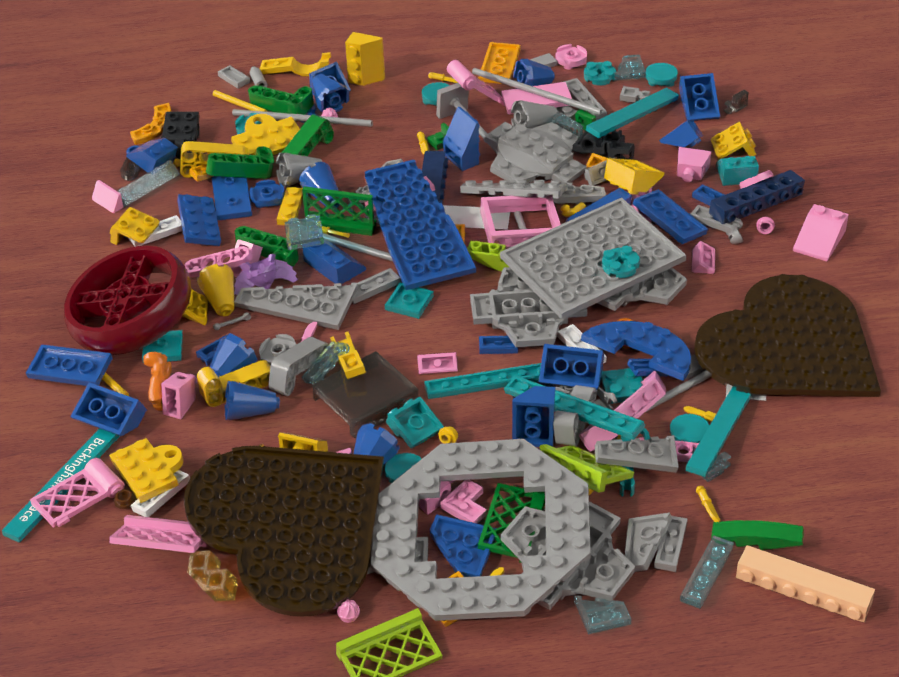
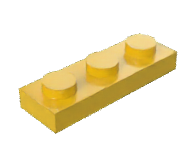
M286 188L276 219L277 225H287L288 223L295 225L303 200V188Z

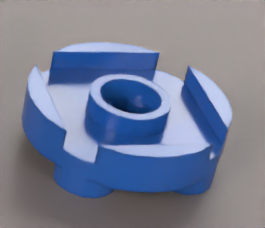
M262 180L257 182L253 189L252 187L250 188V199L255 203V207L263 208L264 206H279L282 204L285 191L281 183L278 185L274 180Z

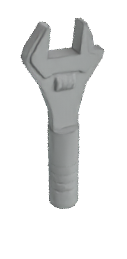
M598 387L596 395L599 396L608 409L613 410L611 401L617 402L615 394L603 391Z

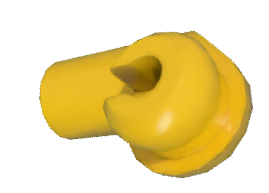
M580 202L574 208H570L568 204L563 205L560 208L561 214L565 217H570L586 208V205L583 202Z

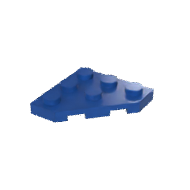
M436 514L430 528V536L455 573L460 571L464 577L482 576L490 555V549H477L484 525ZM493 534L490 535V538L486 539L484 543L494 544L495 536Z

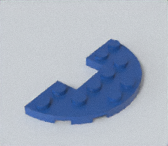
M608 322L591 327L581 334V341L613 354L623 345L654 356L649 361V368L684 381L689 373L691 355L686 344L678 336L670 332L669 329L661 328L650 322Z

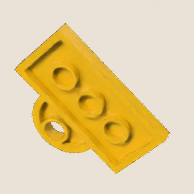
M255 114L247 119L245 132L232 136L231 141L235 145L245 146L248 149V155H256V149L260 146L270 148L272 154L276 155L282 153L300 128L292 116L276 121L270 115ZM260 121L262 124H255L254 122Z
M145 438L109 455L112 463L140 503L179 486L174 473L181 468L184 460L181 450L176 446L161 445L154 448L148 439Z

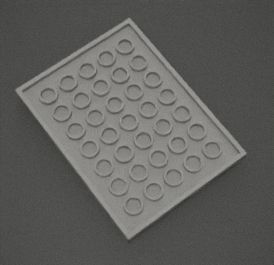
M621 197L501 251L500 258L561 319H564L686 261V254ZM627 245L632 247V250L639 255L640 267L630 277L618 278L616 274L612 273L608 275L602 268V258L605 250L622 248Z

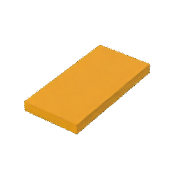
M490 42L481 70L512 80L521 45ZM481 76L478 77L483 82L502 84Z

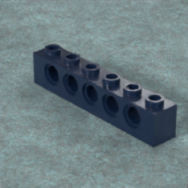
M792 170L786 171L711 200L709 214L721 224L731 223L736 218L741 219L802 195L805 180Z

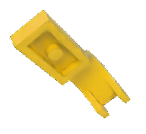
M331 52L322 53L319 62L311 65L301 64L294 57L262 60L260 70L262 74L292 71L297 75L309 77V73L329 65Z
M345 332L346 339L336 342L334 336L330 337L340 366H342L347 379L364 374L366 371L357 350L353 346L349 332Z

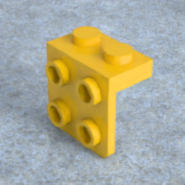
M740 122L711 138L718 159H723L742 147L749 156L757 155L754 149L756 144L751 138V132L748 128L744 129Z
M129 207L111 227L110 242L117 245L126 236L139 243H144L159 226L160 221Z

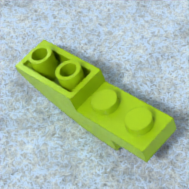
M470 241L467 250L473 260L501 272L503 268L509 267L500 258V252L506 250L505 245Z

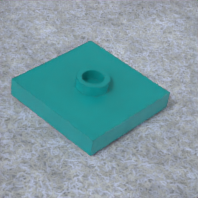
M169 331L157 341L144 347L142 360L145 354L158 352L166 355L167 361H182L183 331Z

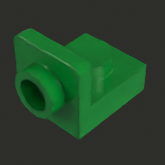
M580 109L575 114V126L586 131V126L596 121V116Z
M442 123L441 132L427 137V143L435 150L442 149L443 140L449 126Z

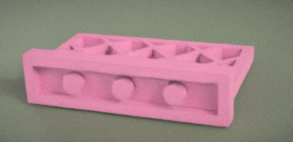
M126 515L124 517V525L110 536V543L189 553H194L199 547L208 546L194 533L186 521Z

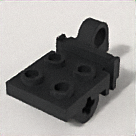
M166 112L161 138H166L178 147L176 152V158L178 159L181 158L182 144L186 141L197 142V138H199V112Z
M614 130L611 134L608 133L600 138L585 131L572 145L573 151L581 154L594 153L605 155V153H608V158L617 157V159L631 160L634 158V143H625V136L622 135V130L618 132ZM623 154H628L629 158H625Z

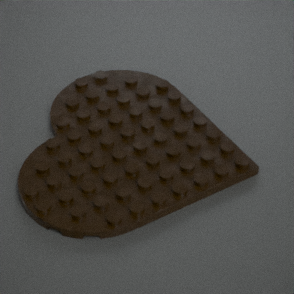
M780 274L763 279L754 284L747 292L743 310L735 309L711 317L702 324L695 338L694 352L702 369L709 371L712 374L711 377L724 386L727 383L737 387V391L761 395L880 397L881 389L854 305L837 288L818 279L802 274Z
M266 446L235 447L230 452L222 455L218 453L205 461L204 466L193 473L184 495L186 517L191 529L203 542L217 550L237 554V566L241 582L248 594L260 605L276 613L288 616L304 617L323 614L336 609L347 599H351L366 578L384 457Z

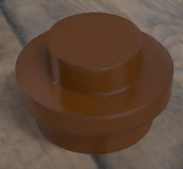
M126 489L118 491L114 497V504L120 509H127L135 502V496Z

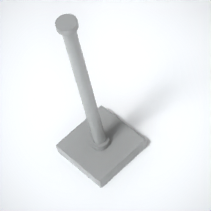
M459 83L437 90L436 116L442 119L453 115L459 106L467 111L469 90H465ZM480 126L479 135L484 139L488 133ZM489 145L498 155L497 148Z

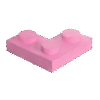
M464 480L440 502L441 509L463 521L478 524L487 515V509L474 502L483 494V487L471 480Z

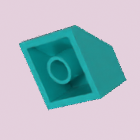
M755 156L729 157L716 162V168L723 186L739 185L740 182L758 175L759 165Z

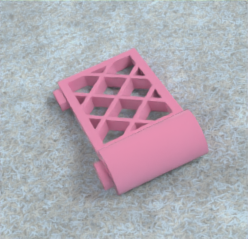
M453 60L448 64L447 72L465 90L468 91L474 88L505 106L502 96L492 86L476 78L459 60Z
M94 458L86 464L85 469L33 497L30 501L53 528L55 526L60 527L69 522V518L106 497L114 498L118 491L124 489L125 484L100 458ZM82 478L86 480V485L76 484ZM69 490L68 495H58V492ZM73 490L83 491L82 496L72 495ZM88 491L98 492L95 496H87ZM51 500L50 505H40L39 502ZM55 500L66 501L64 506H54ZM70 501L80 502L76 507L69 506ZM52 511L62 512L60 516L54 519L51 517Z

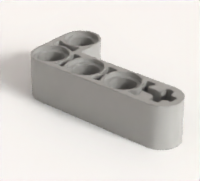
M309 337L276 356L270 367L269 389L289 396L294 390L296 375L324 359L328 354L329 344Z
M575 385L571 396L594 403L596 400V388ZM558 410L555 412L553 422L555 442L570 446L578 445L580 440L579 434L584 431L586 423L579 420L577 413Z

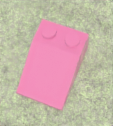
M814 204L806 217L793 251L828 261L846 232L849 214Z

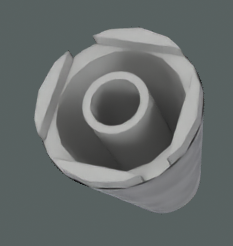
M519 100L515 101L511 108V113H514L511 123L514 127L521 124L526 128H535L550 122L555 123L559 117L558 110L550 105Z
M285 152L279 153L276 164H279V170H276L279 184L281 183L284 187L300 183L299 177L308 166L312 168L316 166L315 163L322 162L320 158Z

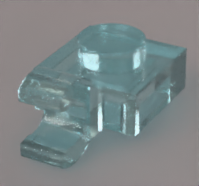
M727 452L721 453L715 459L706 477L703 478L709 482L724 473V469L731 466V463L727 461L731 456Z

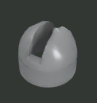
M738 229L729 233L728 239L730 243L736 245L744 241Z

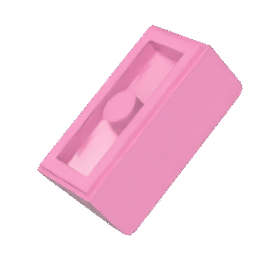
M98 180L92 200L112 213L122 209L121 194Z
M702 241L693 248L692 272L707 274L715 272V248Z
M456 352L417 355L419 374L458 372Z

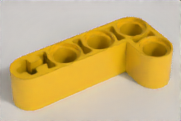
M186 141L181 147L180 173L186 178H191L190 168L196 167V164H207L208 155L211 153L248 155V149L243 145Z
M261 360L220 377L217 376L211 367H204L197 374L199 392L210 407L226 403L225 393L228 381H236L257 388L266 387L269 385L271 366L266 360Z

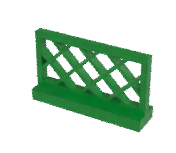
M303 187L304 227L311 228L314 224L330 227L331 230L373 235L377 225L376 219H374L373 195ZM308 193L314 194L317 198L315 200L311 199ZM325 196H331L334 201L330 203ZM342 198H348L351 203L347 205ZM321 200L326 207H320L317 202ZM366 200L368 205L364 207L359 201ZM337 202L343 207L340 211L334 206ZM354 204L360 209L358 213L351 208ZM313 206L319 212L310 211L309 208ZM330 208L335 214L327 213L326 210ZM347 210L352 216H345L343 213ZM362 213H365L369 217V219L362 218L360 215Z
M497 483L477 549L485 550L486 548L490 549V552L518 558L497 535L509 526V524L504 522L503 518L511 516L514 520L517 516L515 513L521 511L524 507L543 511L545 492L525 493L524 488ZM500 491L508 492L511 496L503 499ZM526 496L532 498V500L523 503L520 498ZM515 500L519 506L511 509L507 503ZM503 506L506 511L498 514L495 508ZM498 521L502 527L493 530L490 524ZM493 534L495 536L496 543H484L486 539L490 538V535Z

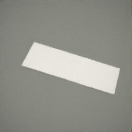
M443 205L446 215L450 216L454 224H465L466 228H484L480 207ZM510 212L491 213L495 229L508 230Z

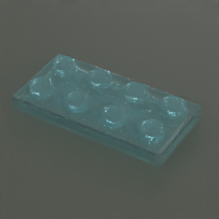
M312 214L303 219L291 218L285 222L288 250L325 244L320 215Z

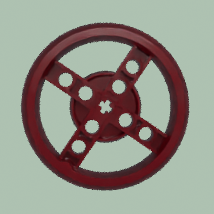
M156 246L130 247L102 258L78 277L66 296L64 320L69 334L83 348L89 351L111 353V355L130 353L152 344L168 333L179 322L189 305L191 280L188 271L178 257ZM151 273L171 275L169 282L151 284L148 281ZM102 315L106 317L104 325L100 328L84 326L86 317Z

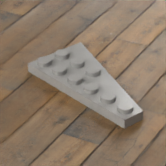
M468 180L460 186L461 193L482 194L488 191L489 195L503 192V195L530 197L533 194H537L540 198L553 195V198L559 199L567 190V183H562V180H552L551 183H545L544 180H535L534 183H527V180H518L517 183H510V180H501L500 183H493L492 180H484L482 183Z
M337 283L334 286L316 284L295 285L293 288L276 286V289H265L264 287L241 288L234 304L235 307L305 323L317 322L318 326L339 330L359 286L358 283L344 286L341 283Z

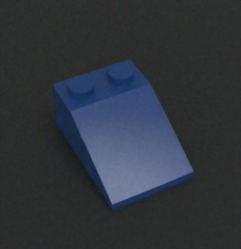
M713 73L680 76L679 90L686 119L697 121L720 118Z

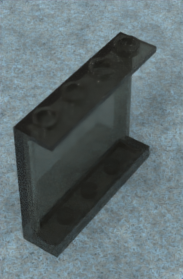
M376 351L361 359L366 373L347 379L344 370L341 369L312 385L313 399L316 401L321 398L350 426V434L354 438H357V433L362 425L371 423L375 425L373 427L375 428L387 420L388 413L394 408L399 409L408 400H415L419 397L418 388Z

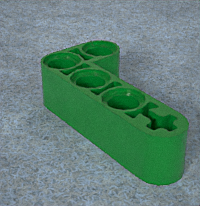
M252 86L248 89L251 104L276 113L305 115L314 105L312 88L308 86L299 88L294 94L262 86Z
M312 114L282 153L308 156L319 141L329 144L334 137L330 121Z
M265 146L258 147L256 155L211 153L208 155L206 173L211 176L270 178L274 165L271 149Z
M240 226L235 229L236 243L237 240H242L263 247L260 256L268 258L270 254H276V260L285 261L292 267L298 262L299 254L296 241L246 226Z

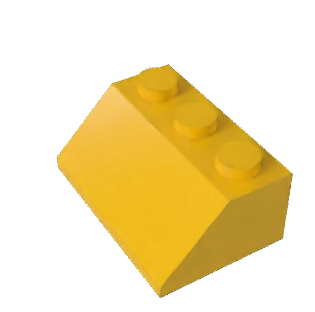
M352 32L345 42L348 83L364 86L384 80L383 38Z
M607 158L604 179L610 181L612 185L628 190L630 194L638 195L639 192H647L664 176V172L638 160Z

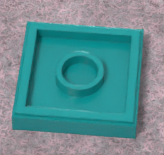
M399 283L386 302L385 310L419 319L432 300L434 291L420 287L405 290L403 283Z

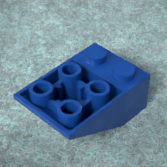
M459 106L443 140V150L445 151V156L461 171L479 165L480 125L476 119Z

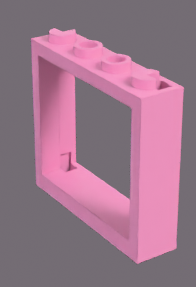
M533 194L530 197H481L480 213L488 243H495L496 240H499L497 244H503L508 249L552 229L495 231L491 213L547 210L552 228L561 225L552 196L540 198L537 194Z

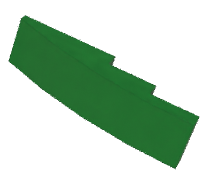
M758 520L713 522L711 539L714 544L735 541L737 547L758 545L760 550L803 545L804 528L803 526Z

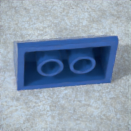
M316 236L302 244L304 261L335 284H343L366 270L364 265L332 242Z
M544 344L539 383L570 387L580 385L594 387L598 390L604 362L603 350Z
M89 382L70 417L123 436L139 426L147 409L138 399Z
M534 386L513 398L512 439H525L535 447H540L543 444L553 447L556 387Z

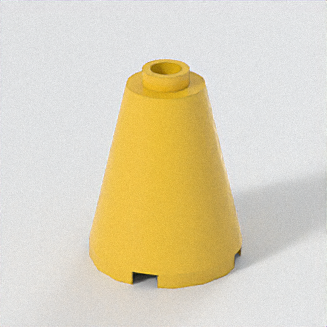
M218 264L207 266L200 271L197 283L215 312L220 316H229L234 311V273L231 267L223 264L224 267H218Z

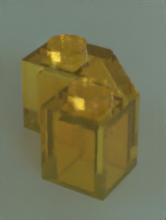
M210 550L190 553L187 573L215 602L235 600L238 579L228 569H220L221 561Z

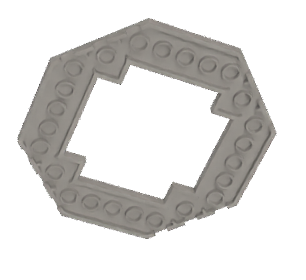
M525 439L440 444L379 493L372 541V570L386 578L390 585L398 591H402L417 607L423 608L435 621L526 616L531 611L532 606L538 601L542 602L554 591L553 588L557 584L568 579L576 572L575 569L582 562L586 563L591 558L588 483ZM524 476L525 493L545 492L546 555L524 556V574L437 579L436 561L416 562L419 499L440 498L441 481Z

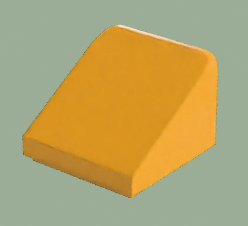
M592 153L586 164V169L606 161L607 158Z

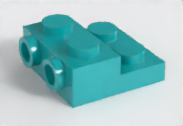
M421 397L415 400H408L399 409L394 408L388 413L386 420L387 425L397 437L401 436L410 449L438 434L439 430L444 427Z

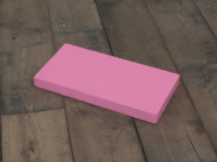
M566 82L533 86L572 99ZM521 89L502 91V98L508 114H514L511 113L512 105L515 101L519 100L550 105L555 108L570 106Z

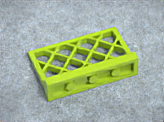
M547 444L540 445L542 452L587 482L588 488L598 493L605 491L606 484L631 479L634 476L633 471L622 466L596 463V456L576 446L569 445L554 448Z
M418 608L336 643V655L345 665L350 677H360L361 673L373 677H402L442 659L443 656L425 626L422 614ZM418 628L423 633L421 640L409 637L411 631ZM395 638L404 640L401 649L390 646V641ZM407 642L419 645L417 653L404 650ZM422 646L430 648L434 652V655L429 657L419 654ZM374 647L384 649L381 658L370 655V649ZM387 651L399 654L396 662L384 659ZM402 655L414 658L413 664L409 666L399 664ZM353 656L363 658L360 667L350 664L348 659ZM366 659L378 663L376 671L363 668ZM382 664L394 668L393 672L388 675L379 673Z

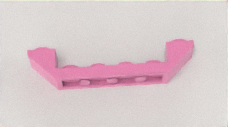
M653 371L641 381L643 386L614 411L638 419L666 394V387L657 372ZM589 425L579 434L580 439L589 452L595 449L597 441L612 440L618 436L616 433L594 425Z

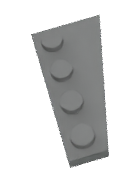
M674 435L667 436L665 439L650 437L649 440H640L635 438L625 442L622 439L597 441L595 444L596 463L674 473L679 468Z

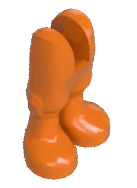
M149 352L143 357V362L147 367L151 368L152 375L148 392L149 402L153 404L155 410L163 411L161 384L170 377L172 364L167 362L166 355L158 352Z

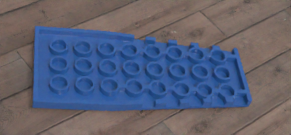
M415 160L365 171V179L370 195H373V204L388 251L405 290L476 273V266L458 229L450 216L446 215L444 206L438 202L436 193L432 192L428 180L424 179L421 169H418Z

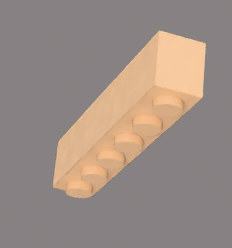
M748 545L737 566L736 578L854 620L865 622L872 605L875 592L873 588Z

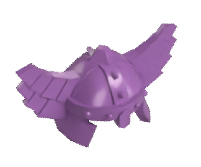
M270 254L268 258L255 263L245 262L240 265L243 271L235 279L234 294L238 295L241 288H251L255 285L270 289L273 281L279 278L294 283L298 280L295 277L297 273L287 262L276 260V254Z

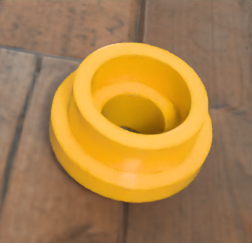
M443 427L439 430L438 436L443 444L457 442L458 433L453 427Z

